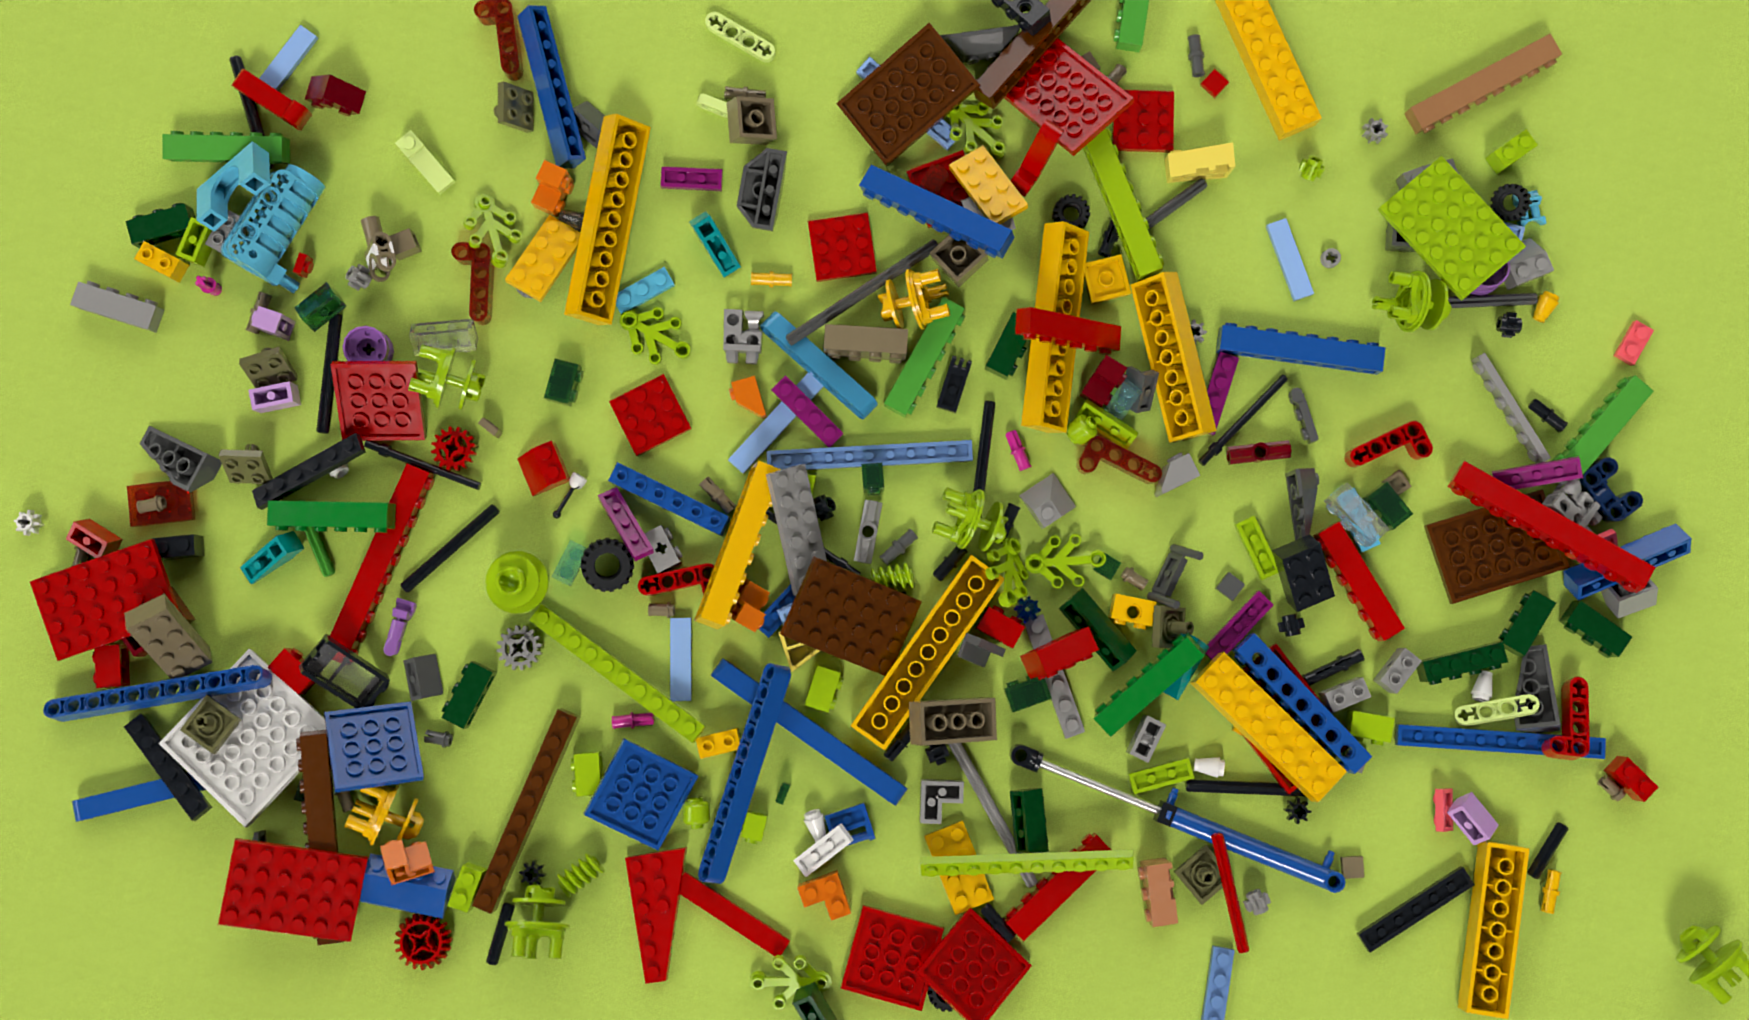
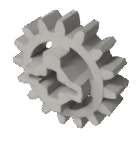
M516 625L515 631L508 628V635L501 634L503 641H497L501 648L496 651L502 653L499 660H506L504 666L508 667L512 664V670H516L518 666L520 670H525V665L532 668V661L539 662L536 656L543 654V652L538 650L543 644L537 642L541 637L534 636V629L528 632V626H524L521 630L520 626ZM524 634L520 639L513 638L514 635ZM531 642L533 644V651L530 649ZM517 644H523V652H517ZM507 645H509L510 649L509 654L507 653ZM520 656L527 658V660L523 662L516 661V659H518Z

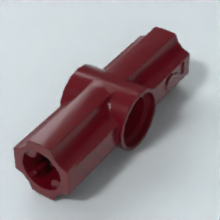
M1289 440L1267 443L1259 442L1226 448L1228 465L1291 458L1292 453ZM1256 447L1260 448L1263 452L1261 458L1255 455Z

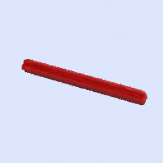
M1214 833L1211 835L1235 943L1237 951L1243 954L1249 952V945L1226 844L1222 833Z

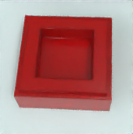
M1214 69L1201 82L1200 86L1215 99L1229 84V81Z

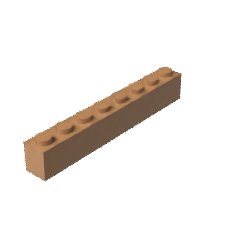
M1548 34L1410 107L1404 115L1415 134L1422 131L1425 134L1433 130L1435 124L1439 122L1444 124L1453 118L1452 115L1456 113L1461 115L1470 110L1469 106L1473 104L1478 106L1487 101L1488 96L1493 94L1495 97L1501 94L1508 85L1511 88L1518 85L1525 76H1528V78L1535 76L1542 67L1546 69L1552 67L1557 63L1556 59L1562 55V52L1552 35Z

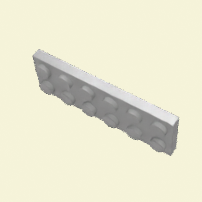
M805 464L766 474L794 596L799 591L813 556L827 561Z

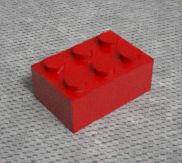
M1086 627L1069 632L1022 654L1020 658L1029 678L1037 677L1038 680L1058 674L1060 670L1069 669L1079 661L1092 658V653L1099 649L1090 628Z

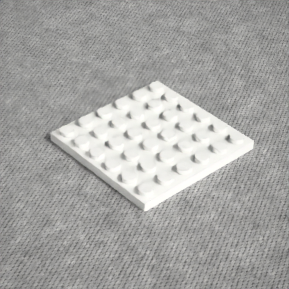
M248 649L230 669L258 665L271 672L272 681L265 688L212 697L242 719L216 755L210 753L180 731L204 698H201L159 742L189 774L247 828L300 773L298 771V760L301 759V751L296 749V739L299 738L301 732L326 730L325 718L301 695H298L267 668L269 665L251 649ZM261 673L258 674L256 680L259 679Z

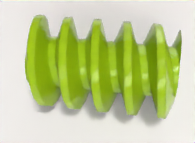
M903 563L902 569L896 564L894 571L890 565L887 566L886 572H884L882 567H879L878 573L875 572L874 568L870 570L871 580L887 587L892 585L897 591L899 584H901L903 589H906L907 583L910 584L911 588H914L912 568H909L906 563Z
M585 853V862L578 858V867L572 863L571 872L565 868L564 877L559 873L557 874L558 883L569 898H571V893H578V887L580 889L585 887L584 882L590 884L592 882L591 877L598 878V872H605L602 864L595 856Z

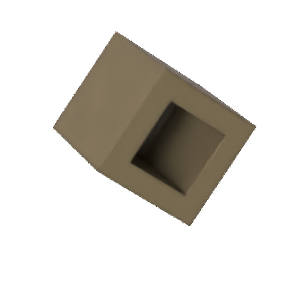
M410 228L389 236L395 257L399 261L422 252L415 233Z

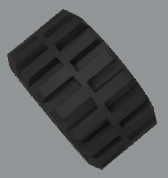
M605 538L603 540H596V542L589 544V547L584 550L583 557H581V570L586 582L595 590L599 589L601 592H614L615 589L620 590L624 584H628L629 578H632L634 563L633 557L626 545L616 539ZM611 553L619 559L620 567L615 574L602 576L597 573L595 561L602 554Z

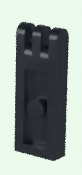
M953 355L936 408L956 414L972 361L968 360L966 367H963L964 358H960L959 364L956 365L954 363L957 356Z

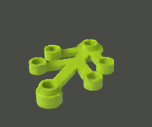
M979 102L978 105H965L961 103L956 107V110H952L947 115L951 120L949 136L952 140H960L963 134L962 129L959 127V119L965 124L966 144L964 151L967 154L977 149V143L974 141L975 133L990 147L989 153L993 159L999 160L1003 158L1006 153L1005 144L1001 141H995L981 127L1000 129L1004 119L1000 115H995L990 119L970 118L966 114L977 113L980 116H984L987 114L989 106L982 102ZM979 107H984L985 111H982ZM994 120H998L1000 124H996ZM953 132H958L959 136H955ZM968 145L973 146L974 149H969Z
M479 194L474 200L475 210L470 216L465 217L463 226L467 230H473L482 214L485 221L476 234L470 236L468 243L472 248L480 247L482 239L488 232L494 250L491 263L497 268H504L508 263L509 256L502 250L497 231L509 238L512 243H519L522 233L517 229L510 230L494 220L492 214L503 219L507 225H513L517 216L512 211L505 212L495 206L494 199L491 196ZM467 221H471L473 225H469ZM472 239L478 240V243H474Z
M655 307L651 311L640 314L631 310L625 311L620 316L619 321L621 327L629 332L632 343L631 351L635 355H641L644 352V347L638 339L637 330L644 333L651 364L658 365L662 361L660 354L657 352L654 339L674 350L676 356L680 359L690 356L691 348L688 343L684 341L677 343L659 333L668 329L679 330L682 327V322L678 317H672L669 321L647 326L642 322L652 318L655 320L664 318L665 314L662 308ZM657 310H660L662 312L661 316L656 317L654 315V313ZM633 318L634 322L627 324V319ZM675 320L679 321L677 327L672 326V322ZM636 345L641 346V350L639 352L634 351V347ZM681 348H686L687 352L685 354H680L679 350ZM654 355L659 356V359L656 362L652 361V357Z
M1072 534L1068 543L1054 558H1046L1053 548H1058L1061 544L1060 538L1053 535L1039 554L1032 553L1026 558L1025 566L1030 573H1041L1051 582L1053 588L1061 589L1064 585L1063 579L1060 576H1055L1046 568L1055 566L1072 581L1074 587L1080 588L1085 582L1083 576L1077 575L1068 565L1091 564L1093 567L1099 568L1105 564L1106 556L1102 551L1095 550L1089 556L1067 557L1074 547H1078L1081 544V537L1078 534ZM1073 537L1079 538L1077 544L1071 542ZM1053 538L1058 539L1059 543L1057 545L1051 544ZM1100 556L1102 560L1100 563H1095L1093 558ZM1032 561H1039V566L1033 567L1031 565ZM1081 578L1082 584L1076 585L1074 580ZM1060 579L1062 584L1055 586L1054 580Z
M1006 538L1003 541L1002 548L987 552V558L991 563L999 561L1001 556L1006 555L1005 563L987 568L985 574L989 580L998 578L999 574L1005 572L1004 589L998 597V601L1002 607L1007 608L1016 605L1018 599L1028 595V591L1022 581L1027 580L1029 574L1019 558L1018 553L1021 552V545L1016 538ZM1012 579L1016 585L1014 591L1012 590Z
M776 955L773 958L772 965L774 969L782 970L788 977H767L762 971H755L750 976V986L755 990H761L765 986H788L780 995H776L773 999V1007L777 1010L783 1009L786 1001L801 986L815 982L819 990L824 992L832 984L830 974L822 970L816 971L803 955H797L794 958V967L797 970L803 969L810 977H802L785 961L782 955ZM781 960L783 963L781 965H777L775 961ZM802 960L804 963L799 965L796 962ZM760 980L762 983L758 985L754 981ZM823 980L825 981V983L818 984V981ZM781 1000L783 1003L779 1005L776 1001Z

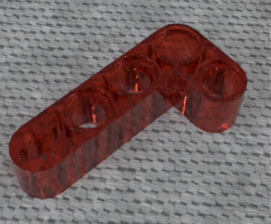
M482 0L477 2L474 6V13L479 22L488 26L496 25L503 72L508 79L512 81L519 80L523 75L517 17L513 5L509 0ZM509 8L506 13H501L502 9ZM483 11H489L487 15L481 16ZM512 27L509 32H503L505 28ZM508 47H514V49L511 52H506V49ZM510 61H512V63H513L514 66H515V67H513V71H511V70H512V66H511Z
M468 242L456 243L451 250L452 256L462 265H471L469 316L477 324L487 325L492 319L494 266L491 263V257L494 252L485 243H481L478 248H472ZM467 250L466 256L459 258L460 251ZM487 250L486 257L479 258L480 252ZM486 270V276L478 278L479 272ZM485 290V296L480 299L477 298L479 291ZM482 310L484 312V315H480V318L477 317V314H481Z
M1095 436L1086 443L1076 464L1077 470L1081 474L1086 475L1092 473L1099 462L1102 461L1146 484H1153L1162 476V470L1158 465L1100 436ZM1093 441L1100 443V451H1094L1091 448ZM1110 451L1118 452L1119 459L1117 461L1110 458ZM1084 459L1092 463L1091 469L1083 468L1082 461ZM1129 460L1136 461V470H1131L1129 468ZM1150 470H1153V471H1154V472H1153V475H1154L1155 477H1152V478L1150 479V478H1149V473H1147V472H1149Z

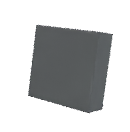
M1227 572L1215 589L1230 601H1233L1245 584L1230 572Z

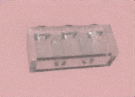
M473 319L416 323L411 325L409 333L415 356H419L422 344L440 350H452V348H455L456 352L476 351L478 344V335Z
M1348 483L1342 484L1324 500L1327 504V510L1340 518L1341 525L1355 535V541L1361 546H1372L1390 530Z

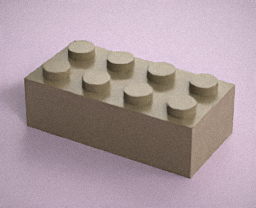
M825 324L824 353L831 360L849 357L850 361H861V358H866L870 362H881L882 359L889 360V363L901 364L902 361H906L908 329Z
M165 594L124 613L126 630L170 679L185 677L212 663L209 645Z
M978 697L909 702L910 744L925 746L997 740L995 698Z

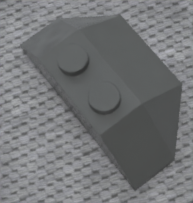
M1019 25L940 36L962 63L975 64L980 60L995 61L1000 56L1002 50L1006 49L1014 37L1019 34L1020 27Z
M766 148L743 168L737 208L752 228L767 231L774 230L785 178L787 151Z

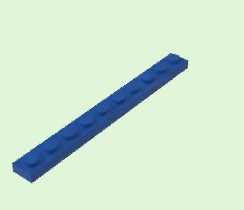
M1396 724L1395 745L1544 755L1541 749L1542 743L1554 736L1562 735ZM1589 737L1590 750L1582 758L1605 759L1606 738ZM1552 743L1553 749L1557 751L1558 748L1556 744ZM1573 745V750L1578 754V748Z

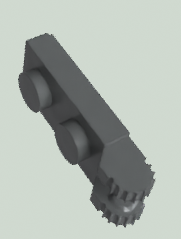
M1294 387L1289 392L1288 398H1290V403L1296 406L1294 414L1296 420L1300 421L1302 429H1300L1301 436L1304 441L1307 440V443L1311 444L1318 441L1319 438L1305 396L1302 393L1303 391L1298 387Z

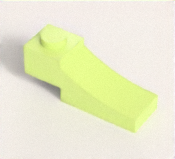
M411 130L395 142L440 195L455 183L452 177Z

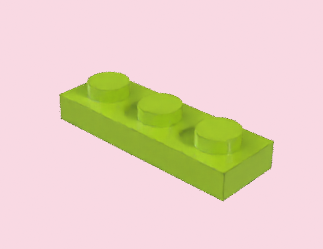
M1089 399L1085 401L1075 416L1078 417L1081 414L1088 417L1092 416L1097 422L1098 432L1125 450L1129 448L1139 433Z
M1255 516L1234 524L1260 581L1277 574L1278 570L1274 556Z
M1184 758L1128 773V778L1133 794H1138L1194 779V774L1189 758Z

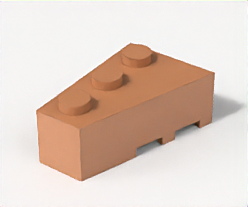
M1164 857L1140 861V867H1137L1139 879L1143 880L1144 888H1141V896L1147 904V909H1144L1145 919L1152 927L1178 924L1176 899L1172 889L1174 881L1173 879L1171 880L1169 869H1172V862Z

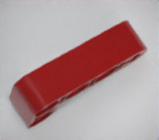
M243 68L231 84L233 88L299 131H302L312 116V113L305 106L294 99H289Z
M1047 119L1038 131L1021 166L1011 179L1012 184L1023 197H1026L1040 177L1064 133L1062 128Z
M1411 421L1346 452L1344 460L1348 466L1358 467L1403 445L1411 458L1419 460L1430 456L1433 452V446L1422 424L1418 421ZM1409 426L1414 429V436L1408 433ZM1390 435L1396 438L1395 445L1390 442ZM1372 444L1377 445V454L1371 450ZM1418 445H1421L1423 447V454H1420L1417 451ZM1363 452L1365 455L1354 460V456Z
M705 563L646 576L639 580L638 590L643 595L653 596L701 585L704 595L709 579L704 577V570L708 567L714 568V565ZM686 572H692L694 575V579L690 583H686L683 579ZM667 576H671L674 580L673 585L669 588H666L663 584ZM646 581L651 584L658 583L659 587H651L649 592L643 588L647 584Z
M1574 677L1562 685V736H1554L1544 741L1541 746L1543 754L1549 758L1577 760L1589 753V687L1587 681L1582 677ZM1573 704L1577 707L1578 712L1574 711ZM1573 725L1578 728V733L1574 731ZM1552 743L1556 744L1558 748L1557 751L1553 749ZM1573 745L1578 748V754L1573 750Z

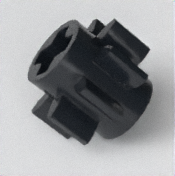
M1506 312V314H1503V317H1498L1496 330L1502 332V337L1512 338V336H1515V333H1520L1522 319L1516 318L1517 313Z
M824 494L813 499L817 519L820 518L821 521H824L834 516L833 511H835L836 505L831 497H826Z
M1297 613L1281 616L1282 622L1277 623L1279 633L1285 632L1286 637L1301 634L1300 629L1305 628L1303 618H1298Z
M945 744L929 745L925 749L930 764L936 762L937 766L946 763L945 757L950 756Z
M1298 797L1295 798V802L1287 800L1289 805L1283 809L1289 814L1286 819L1290 821L1294 818L1295 824H1299L1300 820L1308 821L1306 816L1308 813H1312L1306 807L1308 802L1304 801L1300 804V798ZM1301 808V812L1294 813V809Z
M534 860L531 866L527 862L524 863L526 869L519 871V874H522L524 878L521 883L526 881L529 885H533L536 882L540 885L542 883L540 878L547 875L542 871L545 865H537V860ZM534 869V873H537L534 878H532V874H529V871Z

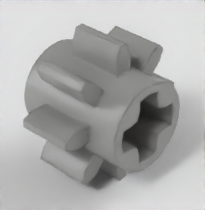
M1371 118L1368 124L1362 126V129L1365 130L1362 137L1368 140V144L1371 141L1379 144L1381 138H1385L1388 135L1385 132L1388 125L1382 122V118L1376 121Z
M360 264L357 267L351 266L345 276L349 280L347 285L358 291L361 287L366 289L372 280L371 275L368 274L370 269Z
M1193 319L1191 321V329L1197 332L1193 336L1196 345L1197 340L1200 343L1204 341L1201 336L1205 335L1207 331L1202 328L1204 323L1199 325Z
M1256 889L1246 894L1247 900L1243 901L1247 911H1253L1254 915H1259L1269 910L1267 904H1270L1271 900L1267 893H1262L1260 889Z

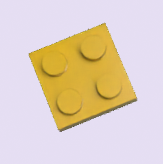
M1121 254L1086 263L1084 280L1091 304L1131 295Z

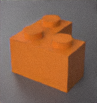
M544 160L536 176L539 186L531 203L535 208L557 217L559 212L562 213L565 208V199L567 195L572 193L574 181L566 169Z
M745 579L744 584H740L737 590L740 593L738 601L730 609V612L733 613L731 619L756 632L764 623L766 614L761 612L760 609L767 604L770 592Z
M391 840L385 845L380 846L391 885L434 872L426 841L414 842L409 847H404L402 840Z
M838 870L798 884L797 888L804 908L825 901L831 921L851 914V907Z

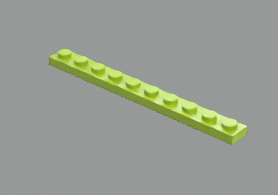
M544 604L539 606L529 620L691 743H694L706 726Z
M1133 850L934 856L920 857L921 876L928 877L939 875H998L1000 873L1020 874L1028 872L1061 873L1063 871L1083 872L1088 870L1105 871L1117 869L1124 871L1133 869L1134 854Z

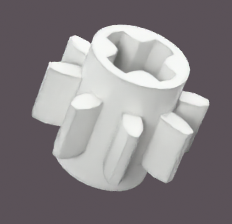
M27 510V514L19 512V517L17 520H14L17 525L16 531H23V535L30 536L31 532L38 534L40 527L44 526L40 519L42 515L35 514L34 510Z

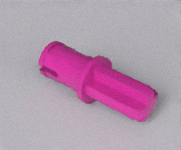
M199 275L196 277L197 281L195 284L204 293L217 296L222 292V287L213 278L201 277Z
M1013 430L1006 433L1005 436L1012 451L1010 454L1014 456L1019 471L1032 467L1025 453L1026 447H1023L1017 431Z
M631 712L630 715L612 716L613 729L625 727L634 729L635 726L654 724L653 713L634 714Z

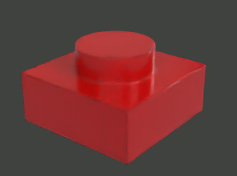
M299 252L293 272L298 276L307 278L308 274L313 270L314 259Z

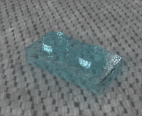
M1126 379L1104 410L1122 421L1143 391Z
M570 540L551 577L568 586H572L581 568V557H583V552L587 548Z

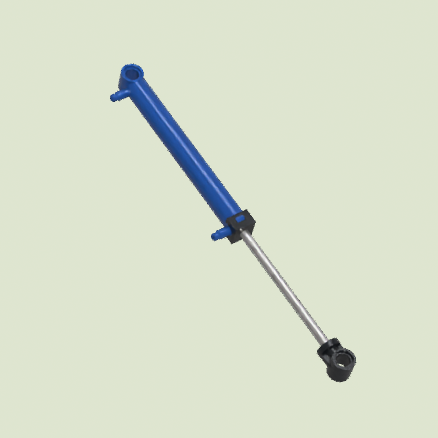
M1017 744L1010 750V759L1018 766L1037 772L1040 767L1152 812L1155 814L1153 820L1209 843H1212L1211 835L1220 832L1224 836L1227 850L1330 892L1337 893L1345 887L1344 876L1330 869L1334 860L1335 853L1333 851H1328L1323 864L1320 865L1174 806L1179 791L1174 787L1169 793L1167 801L1160 800L1157 806L1043 760L1044 753L1025 745ZM1023 749L1026 752V757L1018 761L1015 758V753ZM1331 876H1335V877H1336V882H1335V884L1332 885V886H1329V883H1328L1329 878H1330Z

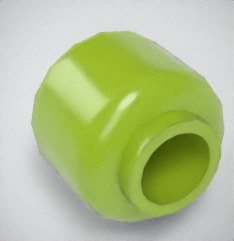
M1081 414L1071 421L1067 426V436L1074 444L1085 445L1094 438L1098 431L1096 420L1092 416L1088 417Z
M703 797L688 798L687 802L682 805L683 822L686 825H691V829L703 828V824L710 821L709 803L704 801Z

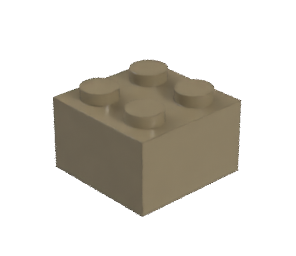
M736 96L727 102L730 143L767 145L777 139L773 98Z
M949 235L929 253L931 259L958 287L989 260L988 255L983 249L979 247L974 249L962 239L957 241Z

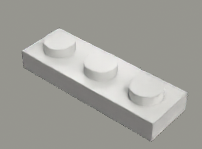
M841 823L793 861L803 875L807 877L854 839Z

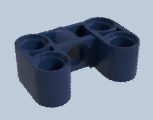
M1611 457L1594 461L1583 474V478L1579 479L1581 491L1587 492L1594 502H1598L1600 507L1597 511L1603 517L1602 520L1607 523L1625 519L1643 504V497L1639 492L1630 491L1615 496L1608 487L1606 480L1618 470L1617 461ZM1603 463L1607 466L1606 472L1602 469ZM1586 475L1591 478L1590 484L1586 481ZM1628 497L1632 500L1631 506L1627 503ZM1612 508L1615 510V517L1611 515Z

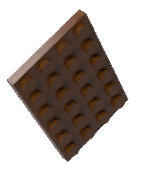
M929 22L836 104L882 162L888 166L981 85Z
M1543 489L1525 494L1541 504L1546 499ZM1484 507L1424 526L1450 604L1570 568L1564 552L1559 549L1550 548L1546 545V542L1529 536L1527 531L1521 528L1511 526L1502 517L1493 516Z
M813 556L780 634L885 676L897 660L922 601Z

